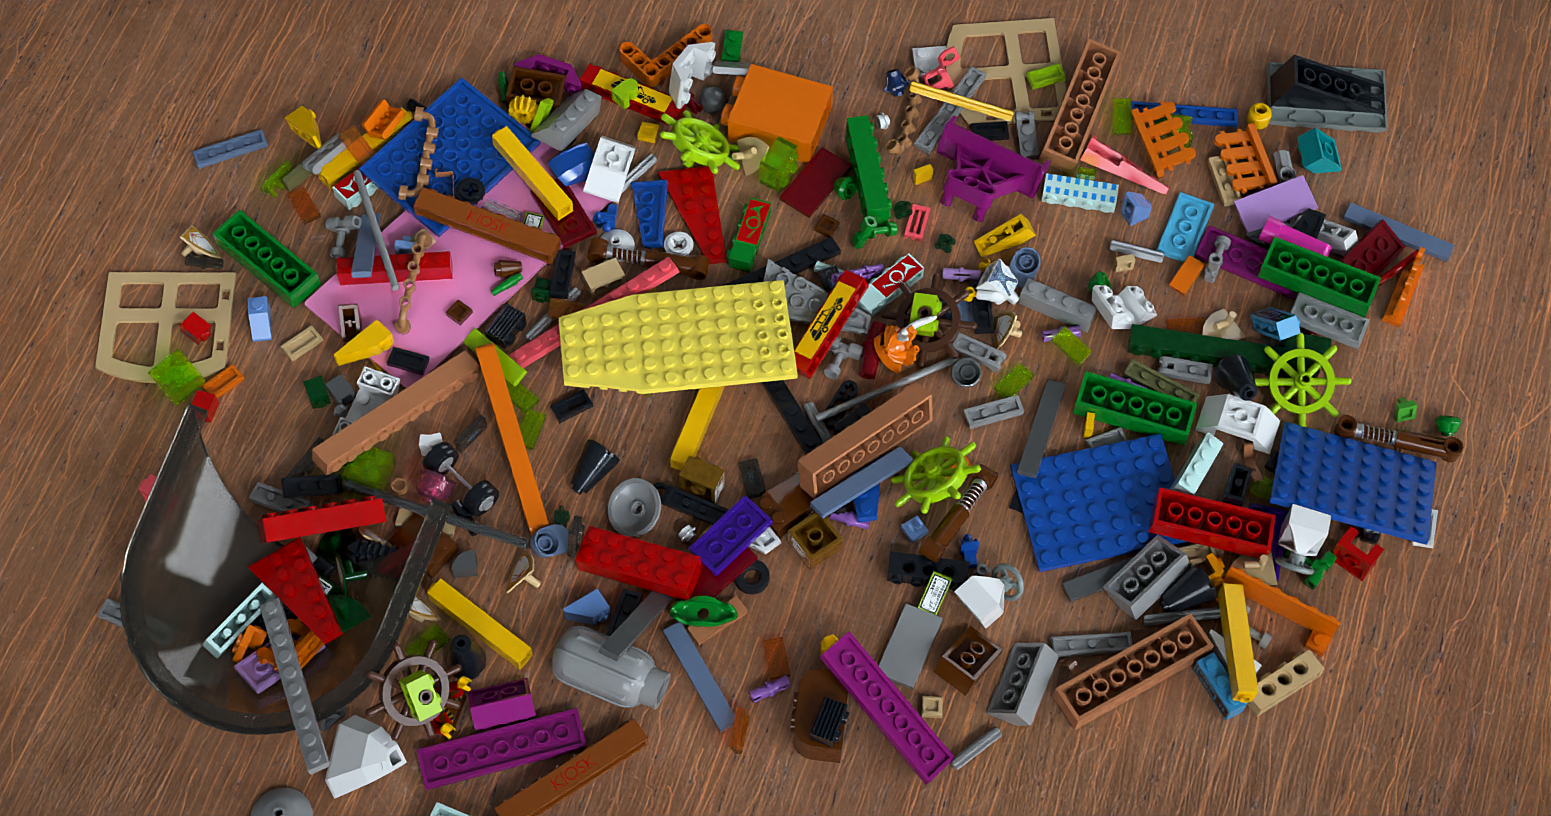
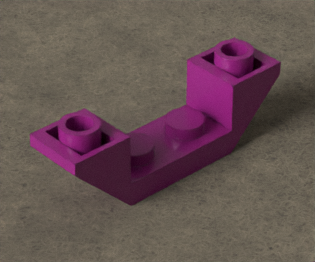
M540 54L514 64V67L566 75L565 92L571 95L582 91V84L571 64Z

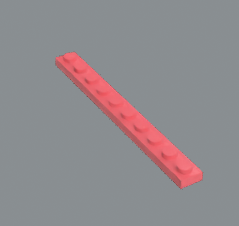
M667 257L582 310L630 295L647 293L678 274L679 270L670 257ZM559 324L510 353L509 357L522 368H525L561 345Z

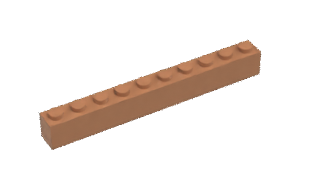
M464 350L313 448L312 460L326 475L338 471L342 465L348 461H353L362 452L370 450L374 444L385 440L394 431H399L406 423L414 421L421 413L431 410L435 404L446 400L453 392H458L467 383L475 381L479 376L480 365Z

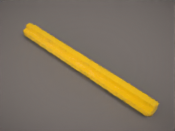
M913 81L910 85V92L1006 121H1011L1014 112L921 83Z

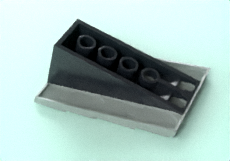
M1293 55L1285 63L1269 62L1266 65L1267 105L1272 111L1269 124L1287 127L1329 128L1345 131L1357 130L1374 133L1385 132L1388 129L1385 70L1328 66L1297 55Z

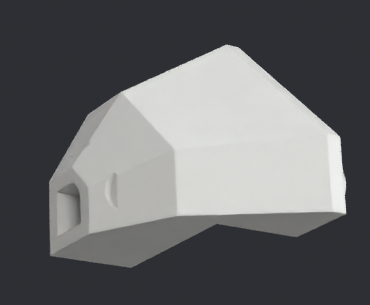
M354 715L337 726L329 761L330 767L327 769L325 781L335 799L385 776L407 762L398 744L391 739V736L381 726Z

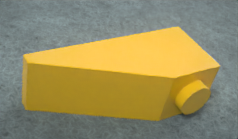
M300 106L286 116L285 119L292 132L318 150L322 144L318 124L315 120L316 115L311 109L308 110L304 106Z
M1019 214L976 239L974 243L980 256L984 257L1021 245L1036 236L1029 220L1022 214Z
M376 319L334 354L336 364L341 366L381 354L393 345V335Z

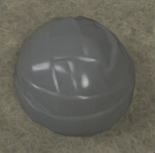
M712 86L701 92L699 103L703 106L705 112L716 114L723 111L727 104V97L720 88Z
M972 358L958 359L951 368L952 380L962 388L972 387L981 379V367Z

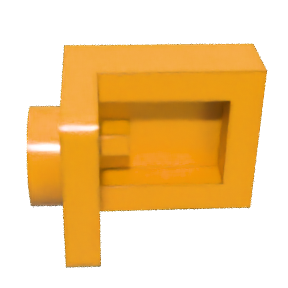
M1212 552L1206 556V561L1213 574L1208 576L1211 580L1210 584L1215 587L1223 583L1225 579V571L1223 569L1225 566L1221 558H1216Z

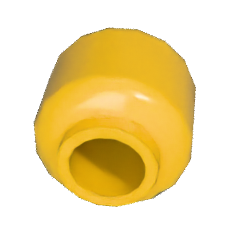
M1264 103L1253 104L1247 114V123H1254L1256 129L1259 130L1267 127L1272 116L1270 107Z

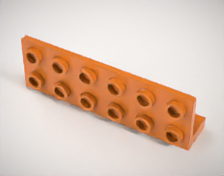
M1230 566L1222 585H1243L1245 597L1311 630L1312 633L1304 648L1320 656L1324 655L1340 625V622L1335 617L1323 614L1316 607L1306 605L1294 596H1288L1281 592L1279 588L1263 583L1260 578L1252 577L1240 568Z

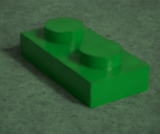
M726 30L721 61H740L743 42L742 31Z

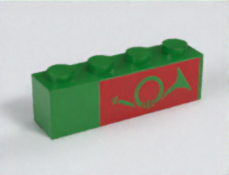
M751 197L748 204L745 203L742 214L744 216L743 219H739L737 225L739 231L733 236V248L728 250L726 258L729 260V268L749 273L752 270L771 214V202Z

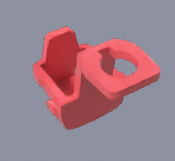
M954 46L941 52L938 57L939 67L921 76L925 85L930 86L927 80L935 75H939L941 80L931 85V87L937 89H950L954 87L945 69V66L951 65L960 59ZM948 53H954V56H953L952 59H950V60H946V59H945V60L943 61V59L945 58V56H946Z

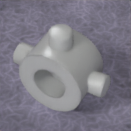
M339 404L334 409V416H345L349 407Z
M979 563L977 570H974V574L984 577L988 575V572H991V568H988L983 563Z

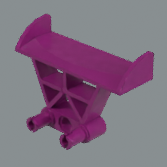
M953 115L945 124L937 153L953 160V169H949L943 184L944 193L940 203L943 205L946 201L945 206H951L953 197L956 196L977 206L973 219L976 220L977 216H979L977 222H983L986 211L991 208L995 198L1018 191L1033 199L1043 182L1051 161L1047 160L1043 165H1040L956 125L957 116Z

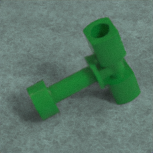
M867 216L860 224L861 231H857L854 234L851 242L854 248L861 249L866 244L868 238L874 239L877 234L885 233L887 237L895 236L898 231L897 224L894 221L885 222L884 226L876 227L877 223L874 217Z
M1287 550L1284 556L1289 558L1291 551ZM1329 551L1324 554L1321 560L1316 558L1313 561L1306 556L1304 564L1312 567L1314 573L1307 577L1304 584L1314 590L1322 580L1323 573L1331 568L1337 557Z

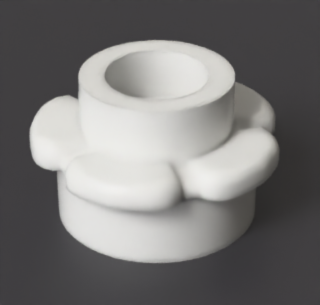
M883 112L875 116L877 128L885 130L890 125L888 115H884Z
M690 525L683 528L678 534L681 542H691L696 536V528H692Z

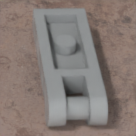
M1028 111L1027 113L1015 112L1019 154L1028 159H1038L1039 151L1034 111ZM1022 120H1028V124H1022Z
M337 133L306 158L302 163V167L314 174H319L326 163L331 162L337 154L344 151L351 144L349 137Z
M960 332L952 345L959 355L972 358L996 373L1001 368V362H1004L1007 357L1004 352ZM990 356L994 357L995 360L993 361L989 359Z
M1166 356L1159 358L1158 364L1160 368H1158L1157 372L1166 377L1210 384L1213 364Z

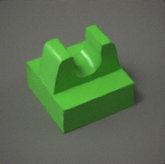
M1405 397L1398 398V404H1396L1394 413L1396 422L1415 419L1416 402L1414 400L1408 401Z

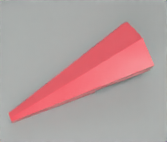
M1092 135L1080 157L1081 161L1162 194L1167 193L1169 189L1167 185L1157 181L1153 175L1149 176L1142 172L1143 169L1111 149V146L1108 144L1104 145L1099 142L1097 137Z

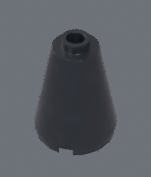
M1239 354L1231 357L1226 356L1218 362L1214 370V379L1221 388L1244 401L1252 400L1257 395L1258 389L1252 368L1244 356Z
M588 439L570 482L572 485L571 489L580 495L582 492L587 494L619 463L620 459L611 452L610 454L601 444Z
M1196 563L1161 596L1162 601H1160V604L1165 612L1169 610V612L1173 613L1218 598L1215 587L1211 588V580L1205 571Z
M458 635L451 642L446 657V666L449 668L455 664H460L462 666L461 671L453 676L458 680L462 676L473 680L480 676V673L485 669L487 658L484 650L468 636Z

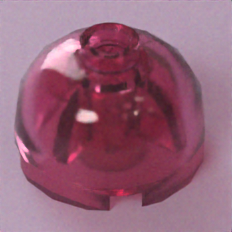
M420 469L416 480V490L419 495L424 497V502L434 505V502H444L451 497L456 487V482L452 479L450 482L445 481L446 476L430 470L423 472Z

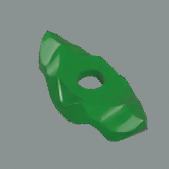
M695 596L685 601H677L671 606L669 611L670 617L692 627H715L732 622L738 617L734 606L709 596ZM700 609H707L709 611V616L706 619L698 617L697 614Z

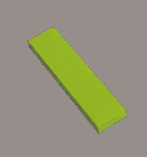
M475 327L463 341L475 353V347L493 343ZM495 345L504 378L516 387L527 371Z

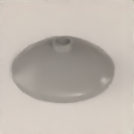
M640 478L628 479L619 484L611 494L608 503V517L611 525L618 533L628 537H638L649 532L658 521L661 512V499L657 489L650 482Z
M284 787L270 790L262 795L254 804L250 815L276 816L278 811H282L281 816H313V809L305 795L295 789Z

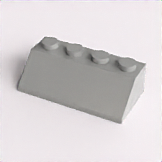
M588 89L569 95L560 104V107H557L531 134V137L563 151L600 113L602 96Z
M1157 535L1103 586V589L1122 611L1137 620L1191 566L1186 553Z
M1015 643L986 713L1016 726H1031L1059 655L1045 643Z

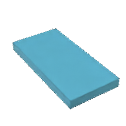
M1180 192L1157 251L1164 252V256L1183 263L1189 255L1194 257L1214 203Z

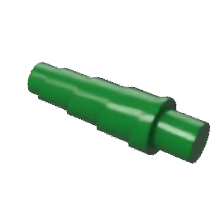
M502 71L498 73V85L501 102L506 103L508 78L506 73Z
M520 272L514 276L511 275L494 287V289L490 290L492 295L495 296L517 285L523 279V276Z

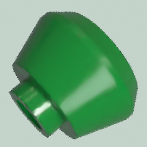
M839 177L834 182V191L841 200H848L855 195L857 182L853 177Z
M1098 271L1089 279L1088 288L1091 293L1095 285H1106L1111 289L1110 281L1104 272Z
M1438 415L1435 418L1437 430L1444 436H1453V433H1457L1462 424L1461 419L1455 416Z

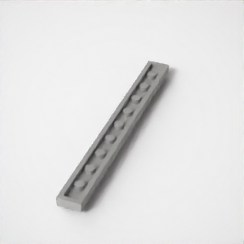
M278 597L260 605V609L307 771L311 775L330 767V763L284 608Z

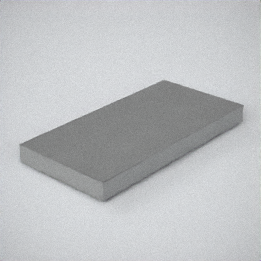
M1298 292L1290 311L1291 314L1299 318L1300 327L1359 349L1370 321L1367 318Z
M905 604L879 664L881 670L892 682L912 690L914 689L943 618Z

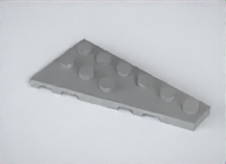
M768 259L763 282L784 280L789 320L809 324L816 317L818 309L823 306L828 293L825 292L826 290L802 277H798L789 272L788 269L782 268ZM855 308L841 331L867 336L871 315Z

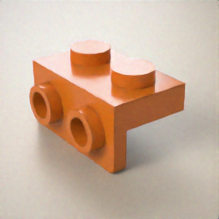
M381 99L363 121L362 126L370 137L385 140L401 122L406 113L401 108L390 107L385 99Z
M249 624L245 634L240 633L232 650L235 655L232 661L239 663L247 647L254 650L261 648L267 632L259 626Z

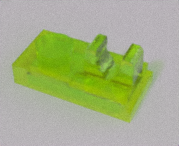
M1113 98V135H1131V98Z
M289 161L283 163L262 184L261 191L269 193L272 197L276 198L278 194L274 191V187L279 188L281 191L284 190V185L280 181L291 172L292 164Z

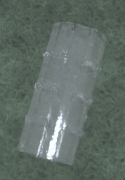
M487 198L482 206L489 210V212L502 214L511 220L520 221L522 217V212L490 198Z

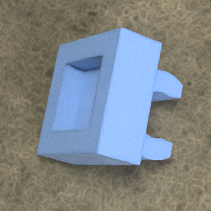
M404 235L402 240L395 241L396 254L413 253L412 246L414 242H410L411 236Z
M918 516L901 525L902 531L911 543L927 535L929 531Z

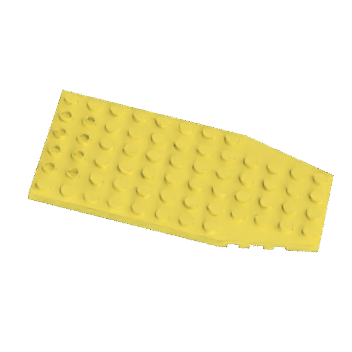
M784 280L634 294L559 317L565 386L583 388L593 386L600 387L602 390L612 388L619 389L620 392L630 390L636 391L639 394L798 378Z

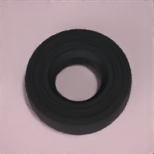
M756 560L734 581L740 591L745 594L754 595L766 589L770 581V573L762 561ZM754 570L760 575L759 580L755 583H748L744 578L747 571Z

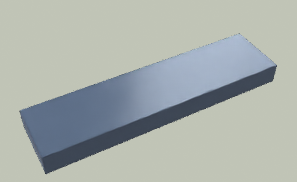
M260 129L192 151L197 167L200 169L268 147L263 130Z

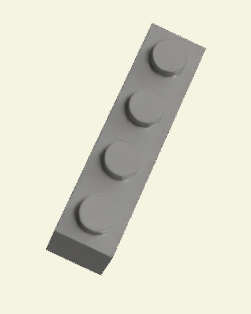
M1028 278L1022 289L1019 300L1020 305L1072 327L1079 325V330L1088 333L1097 311V307L1030 278Z

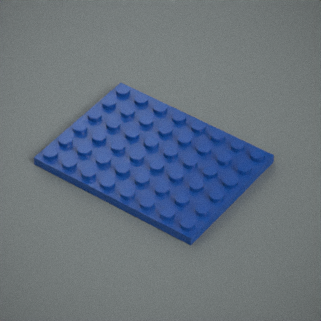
M461 77L424 110L435 118V127L439 128L437 139L433 138L432 142L436 144L435 153L430 154L429 159H433L432 168L426 172L427 175H430L428 186L424 185V188L434 189L440 194L453 196L454 176V198L459 200L456 196L458 183L466 178H475L484 184L486 195L513 170L511 165L493 146L492 135L498 129H503L507 126L530 153L541 144V141L531 137L532 133ZM422 119V122L413 120L362 165L359 170L362 175L436 236L440 237L450 227L416 215L414 203L418 196L407 197L406 200L398 199L400 185L408 186V190L416 188L426 139L428 121L426 119ZM438 169V172L453 171V176L436 177L435 170ZM472 187L468 192L469 196L474 193Z
M1284 422L1269 503L1291 508L1292 504L1331 515L1332 520L1427 545L1430 534L1437 462L1312 428L1302 427L1294 423Z
M1161 434L1045 457L1042 459L1036 478L1017 474L1020 463L1010 464L1039 572L1140 552L1158 535L1148 532L1154 497L1159 487L1170 489L1175 481ZM1159 535L1173 545L1188 542Z

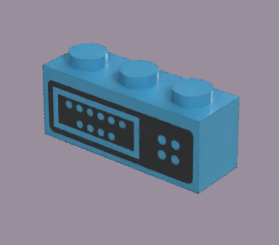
M1273 307L1250 314L1254 331L1280 341L1301 333L1299 328L1300 320L1294 314Z
M1215 653L1197 661L1193 671L1224 719L1228 720L1242 713L1247 703L1232 700L1229 674Z

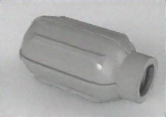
M573 626L567 629L560 637L552 656V670L558 680L620 707L631 708L643 704L654 710L658 708L667 691L671 674L657 668L654 660L648 653L631 645L618 661H614L599 653L600 647L610 636L584 626Z

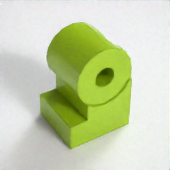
M629 78L611 90L612 100L624 110L630 106L629 100L635 99L638 96L637 81Z

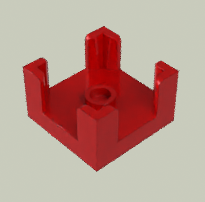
M1350 526L1333 551V554L1337 557L1335 563L1363 582L1376 565L1377 559L1383 553L1384 548L1375 544L1368 554L1364 553L1351 544L1357 536L1358 530Z

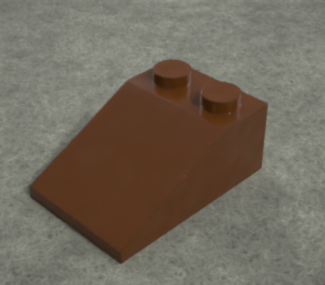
M513 66L506 94V107L509 108L512 99L522 95L527 98L530 97L531 100H536L538 105L542 100L550 98L554 100L552 108L560 107L566 75Z
M799 473L765 492L754 504L773 520L770 528L779 538H782L789 529L797 525L813 511L810 502L814 498L800 487Z
M414 513L388 540L392 545L395 544L397 549L401 546L404 551L409 547L411 553L414 554L415 565L430 578H433L459 551L457 544L450 537L417 513Z
M970 626L945 652L933 672L966 696L1000 655L1002 649Z

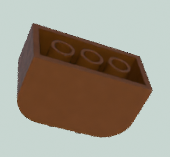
M813 669L803 675L799 683L798 692H794L790 731H794V746L797 752L806 759L840 763L845 724L842 723L840 728L843 731L839 743L835 742L833 748L809 738L823 698L827 697L847 704L848 691L830 669Z

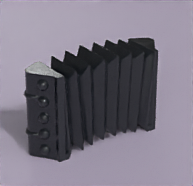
M361 538L348 545L347 555L349 560L352 561L355 572L365 570L367 577L369 574L371 578L376 575L377 579L382 576L383 581L388 577L389 582L392 579L394 583L399 581L403 587L416 584L414 554L411 553L409 547L403 551L401 546L396 549L395 544L390 548L387 542L382 546L380 541L375 544L374 540H372L369 544L367 539L363 543Z

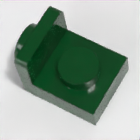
M537 277L535 286L531 289L532 300L539 303H550L552 298L549 297L552 280Z

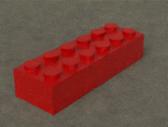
M1159 487L1153 501L1148 532L1260 559L1261 555L1268 556L1271 551L1276 515Z
M375 495L360 498L361 502H357L356 499L341 501L339 506H337V502L321 505L322 509H317L316 505L301 508L302 512H297V509L282 511L281 516H277V512L264 514L262 519L257 520L261 543L386 522L382 498L376 499Z
M592 526L588 527L575 559L580 571L682 600L691 598L703 568L700 556Z

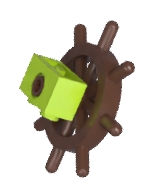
M939 274L933 275L931 288L920 289L913 293L906 283H900L899 288L906 298L899 306L898 312L883 311L881 313L883 319L896 320L897 327L901 329L905 327V321L911 324L921 318L937 316L932 322L915 329L917 330L916 335H922L921 342L915 339L911 341L913 346L917 345L919 347L918 367L920 368L925 366L927 353L937 352L944 348L953 359H957L959 354L951 343L957 337L960 328L971 330L977 328L975 322L961 321V314L957 306L958 303L969 296V291L963 290L952 298L946 292L938 289ZM912 306L911 314H907L908 310ZM951 309L952 319L939 318ZM938 325L950 327L948 333L944 335ZM935 334L938 340L929 343L930 336L933 337Z
M434 639L429 641L424 656L418 654L405 656L401 644L394 642L392 647L397 660L386 669L384 674L371 670L366 673L368 679L380 682V703L370 707L365 713L368 717H371L384 710L389 717L397 721L391 735L393 741L399 739L404 725H424L427 736L433 738L435 730L431 721L440 714L445 706L454 709L461 707L459 701L448 698L450 689L448 677L460 672L462 666L455 664L444 670L439 663L431 659L437 646V641ZM419 665L417 672L412 674L409 666ZM428 667L434 672V676L426 673ZM402 671L405 678L401 680L395 679ZM438 683L437 692L433 688V685ZM391 687L402 690V692L391 697ZM405 700L401 713H399L393 705Z

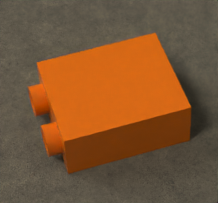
M751 64L746 77L738 75L735 80L732 95L737 97L735 104L727 103L722 112L721 124L728 126V141L737 143L742 138L755 137L764 141L769 146L768 153L808 164L814 156L832 109L833 87Z

